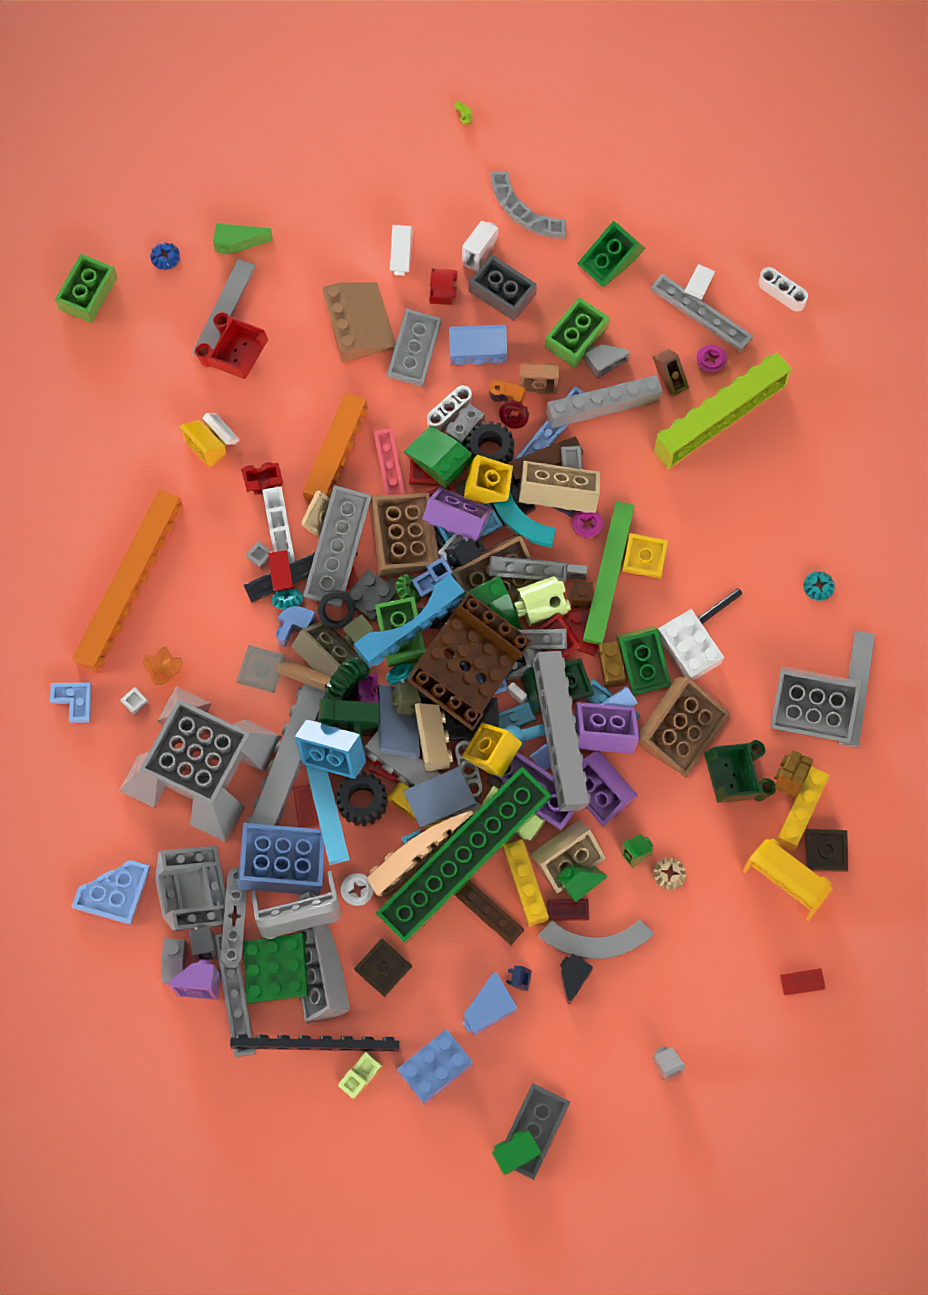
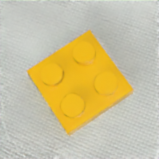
M630 533L622 572L661 579L668 540Z

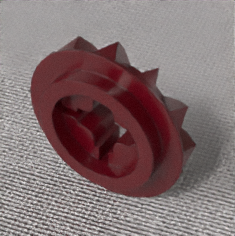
M514 399L506 401L499 410V417L502 423L513 429L525 426L530 415L527 406H524L522 401L518 402ZM512 410H513L514 412L520 411V412L518 413L517 417H516L515 415L509 416V415L511 414Z

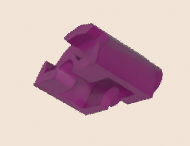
M377 673L369 674L368 678L359 682L357 702L378 703V693H376L378 686Z

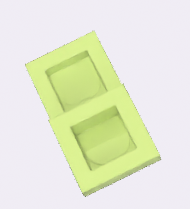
M367 1051L355 1066L348 1071L338 1086L351 1098L355 1099L383 1064Z

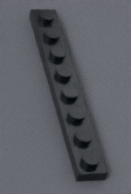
M236 1034L235 1038H230V1048L399 1052V1040H395V1037H382V1040H374V1037L363 1036L361 1040H353L352 1036H341L340 1039H332V1036H319V1039H311L309 1035H299L298 1039H290L289 1035H277V1038H269V1035L263 1034L256 1035V1038H248L246 1034Z

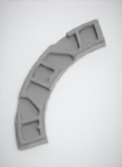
M509 171L490 172L491 185L496 200L514 222L538 235L566 239L565 219L540 216L532 212L529 207L516 197L510 182Z
M640 919L620 933L598 938L573 934L558 926L554 921H551L538 934V937L554 949L571 955L573 953L579 958L608 959L640 947L655 933Z

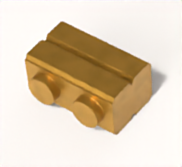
M619 641L599 644L598 654L602 676L604 677V687L623 686L625 674Z
M792 750L789 756L784 755L780 764L783 769L778 768L774 777L777 780L775 789L786 792V794L794 798L797 797L811 768L813 759L805 755L802 756L801 753Z

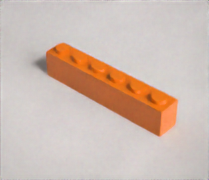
M347 392L344 393L303 489L304 499L312 501L316 491H321L331 498L334 485L340 481L341 468L347 464V454L349 450L352 451L354 448L355 435L361 431V421L363 417H367L369 407H367V400L365 398Z

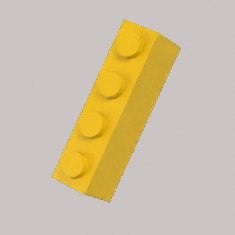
M811 766L776 840L781 846L791 851L796 849L829 779V774Z
M523 839L506 844L503 847V852L528 928L547 922L549 916Z

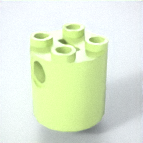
M553 576L516 590L518 601L513 603L518 618L524 616L529 626L549 620L558 613L566 614L567 611L571 610L568 599H565L563 595L566 592L562 581H559L558 577Z

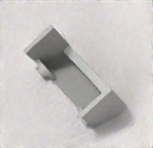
M327 872L332 893L260 910L255 890L251 891L254 916L261 936L273 939L279 935L337 922L342 914L332 872Z

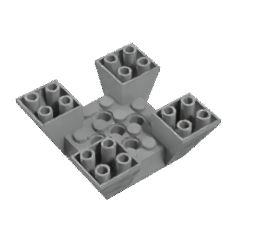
M176 686L157 720L159 723L164 724L150 751L137 756L119 791L153 808L156 807L166 787L193 800L190 825L227 842L245 808L242 803L226 791L227 786L241 761L264 772L282 736L247 719L230 724L207 713L211 702ZM204 734L211 735L207 740L201 739ZM177 743H183L180 749H174ZM194 752H201L199 757H192V754ZM219 760L216 766H210L211 761ZM191 769L189 775H182L184 770Z

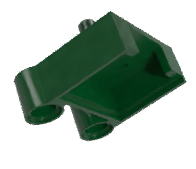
M321 699L318 721L327 726L360 734V738L361 736L373 737L378 731L380 703Z
M753 740L746 744L714 746L704 753L717 803L752 799L763 801L776 792L775 783L770 778H764L758 782L753 762L765 754V746L761 741Z

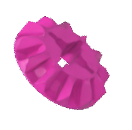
M706 345L697 353V365L701 367L702 371L705 370L710 374L712 372L718 373L721 369H724L727 356L721 347ZM709 356L716 358L714 364L711 361H707Z
M578 511L572 520L573 531L585 539L594 538L603 528V519L597 511L596 513ZM592 519V527L588 526L587 528L583 529L584 521L588 522Z

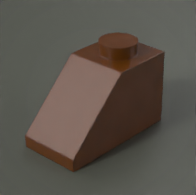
M667 349L653 356L657 372L672 396L689 388L677 353Z

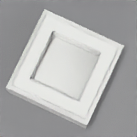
M512 682L508 686V694L519 704L525 703L527 701V694Z
M136 687L120 699L122 704L133 715L149 703Z

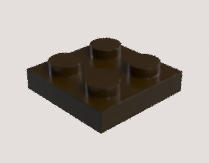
M806 829V867L811 871L847 872V830Z
M381 938L354 968V971L383 997H386L413 966Z

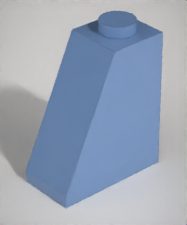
M497 972L491 975L463 1015L465 1020L462 1022L468 1033L472 1032L474 1036L517 1011L516 1004Z

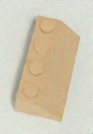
M529 461L523 462L519 502L563 508L565 510H577L585 513H596L600 495V472Z

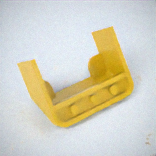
M772 838L771 840H764L749 858L743 869V872L746 874L750 867L753 866L811 910L806 917L807 921L812 918L833 890L830 886L832 883L827 878L819 877L783 850L781 844Z

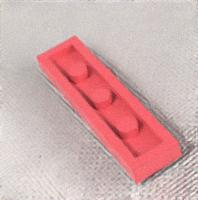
M393 428L374 431L385 495L405 494Z

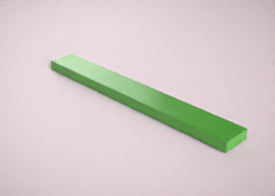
M619 501L615 502L583 638L584 642L597 645L603 643L635 505Z

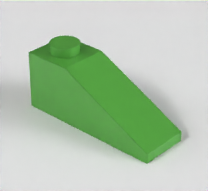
M216 223L213 239L214 250L220 254H234L272 241V230L265 227Z

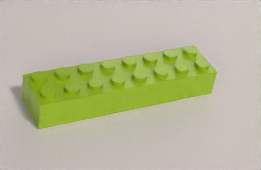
M778 352L772 356H766L760 365L752 366L747 371V374L735 378L730 386L722 387L717 392V395L713 398L708 397L705 399L700 407L691 409L686 417L674 421L669 429L661 430L656 438L655 455L667 469L671 468L784 388L788 383L792 368Z

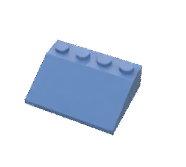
M243 823L238 889L290 894H305L308 891H312L315 896H319L323 884L324 840L321 829Z

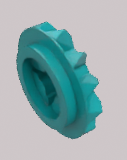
M815 570L807 575L803 588L809 598L823 601L832 596L835 590V582L831 575L826 574L824 571ZM817 579L818 581H820L821 584H825L822 587V591L819 589V587L814 586L817 583Z
M298 589L277 591L272 596L273 606L283 610L298 606L303 601L302 592L298 591Z
M403 663L393 667L386 675L387 682L390 685H397L398 682L405 683L415 665Z

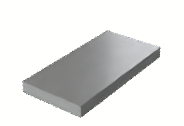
M406 308L387 372V378L423 387L442 318Z

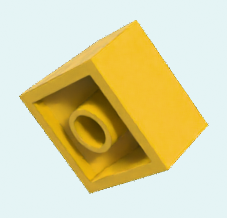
M198 420L180 426L185 443L209 468L227 454L225 442L220 437L216 438L213 434V429L208 424L204 425Z
M477 455L468 468L464 498L481 504L507 501L513 466Z
M481 723L462 758L490 774L503 777L522 742L508 730Z

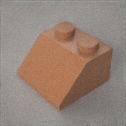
M531 362L521 364L520 386L525 387L526 393L557 394L559 365L552 363L538 365Z

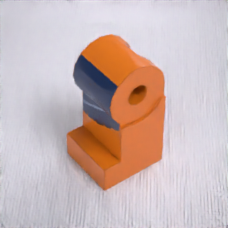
M495 380L489 385L490 398L496 402H506L513 399L518 402L522 401V403L524 401L526 392L523 386L501 380Z

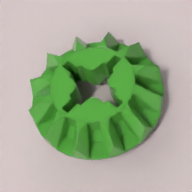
M404 574L397 579V593L401 599L414 597L416 604L420 601L421 596L412 582L414 577L413 575Z

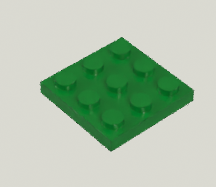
M304 934L243 941L246 1000L248 1004L309 996Z

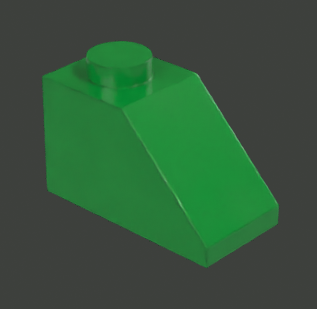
M639 834L623 842L620 853L630 866L634 868L652 855L653 844L648 837L644 838L642 834Z
M571 865L565 868L556 879L566 895L577 902L605 880L607 875L597 867Z

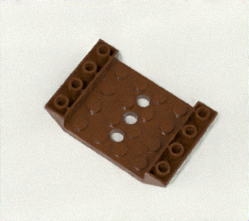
M468 593L449 616L410 672L407 681L469 729L473 730L484 715L482 712L515 662L525 653L532 640L471 593ZM444 650L452 654V659L445 657ZM461 662L467 665L468 671L460 668ZM476 675H481L484 683H479L476 680Z

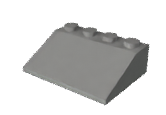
M782 666L770 728L850 743L862 681Z

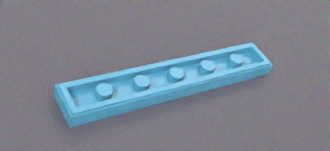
M306 765L329 865L348 861L350 859L328 771Z

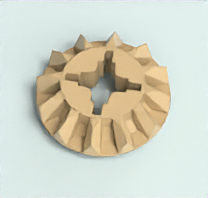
M673 857L663 858L657 862L654 868V879L663 889H677L686 879V868L680 860ZM670 866H672V871L676 875H672L670 881H668V875L664 871H668Z

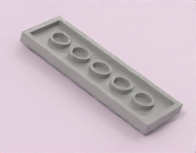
M334 485L303 598L320 602L322 597L329 591H346L372 495ZM334 598L329 600L327 604L341 608L343 600Z

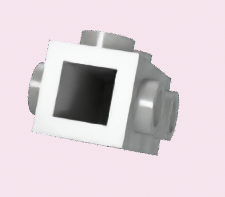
M470 403L466 408L463 407L457 415L458 418L454 422L451 421L446 427V435L458 441L462 446L466 445V439L469 437L470 430L474 431V426L478 425L480 427L481 423L485 422V414Z

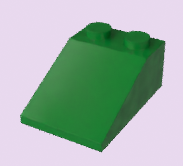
M613 220L577 264L604 288L634 263L646 248L626 229Z
M431 425L404 450V453L445 489L472 462L471 452L458 441Z
M500 576L465 592V596L471 593L516 629L523 630L509 593Z
M655 626L616 635L633 696L671 686L658 629Z

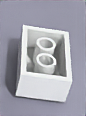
M692 609L658 628L661 644L684 677H689L694 681L722 663L724 656Z

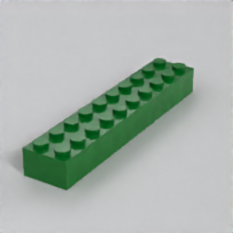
M521 767L376 914L404 943H408L530 821L552 796Z

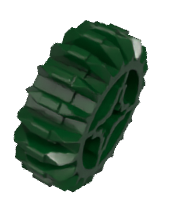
M352 657L344 661L341 666H338V669L327 683L324 695L326 699L353 701L356 699L359 682L368 678L370 673L367 664L359 658Z

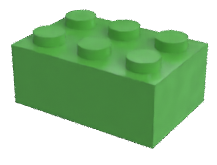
M80 254L55 298L58 309L93 323L118 278L114 267Z
M578 297L545 337V348L576 368L585 357L586 352L594 346L608 329L610 317Z
M414 597L375 605L380 632L399 628L412 621L418 615ZM422 631L418 632L412 641L400 645V649L394 654L389 653L385 656L387 667L419 661L426 651Z

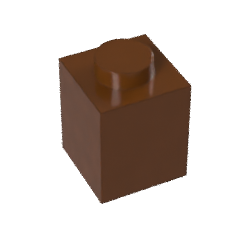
M573 581L572 607L591 608L593 582Z

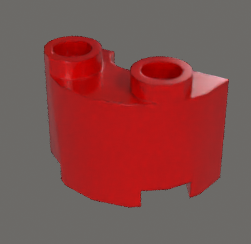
M432 268L429 304L452 305V298H456V287H453V282L457 281L458 270Z
M266 462L262 464L261 468H254L253 465L241 468L247 493L253 491L254 495L263 494L262 490L276 486L280 487L284 483L279 463Z

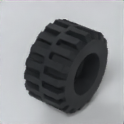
M489 421V424L482 422L480 427L476 425L474 426V431L470 430L469 437L466 439V449L472 453V461L477 455L507 464L513 460L514 438H512L511 431L508 432L506 426L501 427V423L493 424V421ZM486 442H494L501 449L494 454H487L482 452L479 447Z
M362 771L355 779L345 777L346 781H341L340 788H337L336 802L341 816L345 817L348 823L353 822L355 826L362 824V827L367 826V823L375 824V820L382 818V813L385 814L386 806H388L387 792L384 784L381 783L378 777L375 778L374 774L366 775V772ZM359 790H367L374 795L372 804L366 808L354 807L350 803V798Z

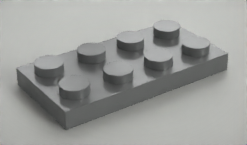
M532 1083L505 1139V1143L513 1140V1134L520 1130H523L524 1133L529 1130L541 1151V1155L515 1171L532 1180L535 1179L570 1104V1101Z

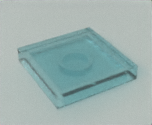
M248 645L236 682L275 693L281 675L277 673V666L285 662L286 655Z

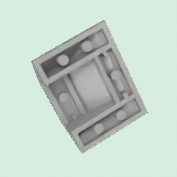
M217 845L159 851L155 880L162 917L173 931L194 929L198 925H206V927L223 926L226 890Z

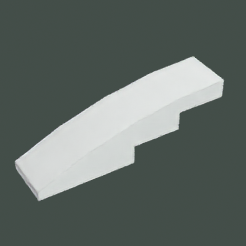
M282 486L264 489L262 491L273 552L287 550L290 564L295 562Z

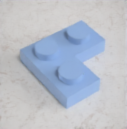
M91 682L51 683L50 703L70 704V723H90Z

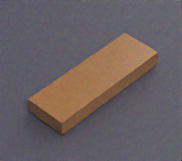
M287 660L277 666V673L325 691L327 683L330 681V677H332L291 660Z

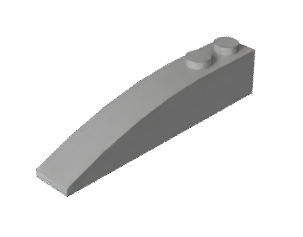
M308 891L297 898V901L315 896L312 891ZM328 924L303 929L300 933L305 936L309 994L307 997H301L305 1023L339 1017L349 1011L350 1006L343 969Z

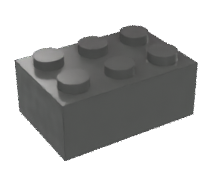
M491 254L470 279L469 292L515 322L536 296L537 284Z

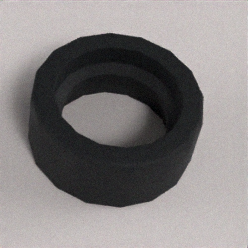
M329 591L319 602V618L329 628H344L354 618L355 602L344 591ZM334 598H340L348 605L347 616L339 621L328 618L325 612L327 602Z

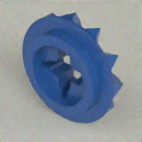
M157 243V246L152 248L150 254L151 262L156 268L161 270L175 267L180 260L178 247L174 246L173 243ZM162 251L166 254L168 253L169 260L162 256Z

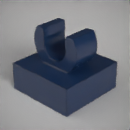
M515 965L514 969H508V972L513 974L512 980H506V983L519 990L528 991L532 971L520 965Z

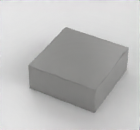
M258 541L247 552L246 558L261 569L269 561L268 553L272 551Z
M568 564L567 578L586 580L588 566Z

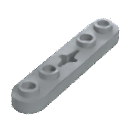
M239 867L231 869L227 877L221 962L228 968H235L242 959L247 890L238 889ZM234 908H237V916L240 918L236 919L235 926L233 927L232 918H229V916H232Z

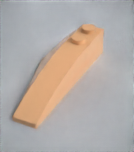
M468 811L445 820L414 837L396 852L391 851L384 858L385 862L380 866H374L369 871L370 875L367 877L375 893L378 896L387 898L431 858L475 812Z

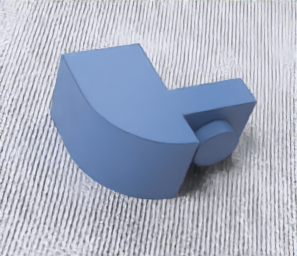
M444 556L426 566L429 571L412 580L422 599L431 594L434 585L449 574L455 578Z
M299 606L289 607L282 611L278 616L279 624L283 626H279L276 632L278 644L286 647L294 630L300 632L302 629L313 625L316 620L315 612Z

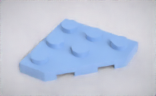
M129 860L117 869L110 870L97 877L96 880L78 887L72 908L131 925L151 868L150 865Z

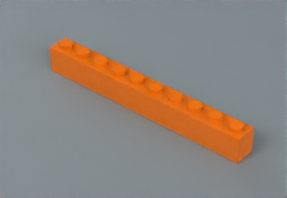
M161 489L158 490L72 657L76 665L96 673L99 668L104 666L105 656L108 651L112 650L116 634L121 632L125 617H128L131 613V605L134 599L137 600L140 595L142 583H145L149 577V569L155 565L159 550L165 546L168 532H172L176 516H179L183 510L180 497Z

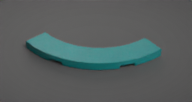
M510 491L507 501L493 502L502 521L514 533L521 535L532 543L550 548L553 547L556 528L540 524L526 516L514 502Z

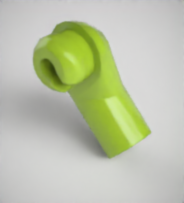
M458 100L454 108L461 113L460 121L464 125H468L472 121V110Z

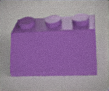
M439 487L428 501L423 520L432 526L445 528L449 533H457L465 539L472 538L473 541H477L484 531L493 508L465 499L464 496Z
M576 703L575 730L579 735V749L633 754L639 741L634 707Z
M599 751L587 756L583 760L582 768L586 773V789L590 794V802L586 808L604 827L624 811L638 797V794Z
M199 960V963H192L169 981V987L176 996L218 1000L221 974L215 965L211 964V961Z

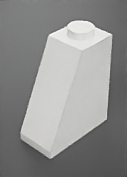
M481 220L462 246L463 266L475 271L480 269L498 238V227L496 225Z
M392 225L390 271L394 272V275L405 276V272L410 273L414 230L412 226Z

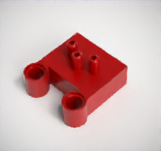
M218 313L214 316L213 323L221 335L213 350L207 343L199 344L195 348V354L204 367H213L246 379L269 339L264 329L231 318L227 313Z

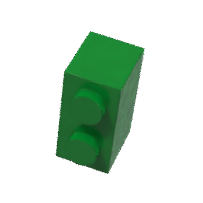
M520 1130L512 1135L513 1140L505 1143L503 1140L493 1146L494 1151L491 1154L503 1176L508 1175L541 1155V1151L529 1130L525 1133L523 1130Z

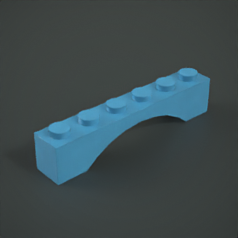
M449 574L434 585L427 605L412 621L393 630L369 632L354 643L355 651L369 668L373 665H379L389 653L394 654L400 649V645L412 641L418 632L427 630L433 621L437 618L442 619L448 614V610L452 607L456 608L464 599L465 591Z

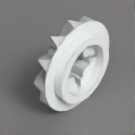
M359 873L349 875L341 885L343 899L353 906L364 905L371 900L374 893L367 880V876ZM354 883L359 888L365 887L361 890L360 898L356 893H351L354 890Z

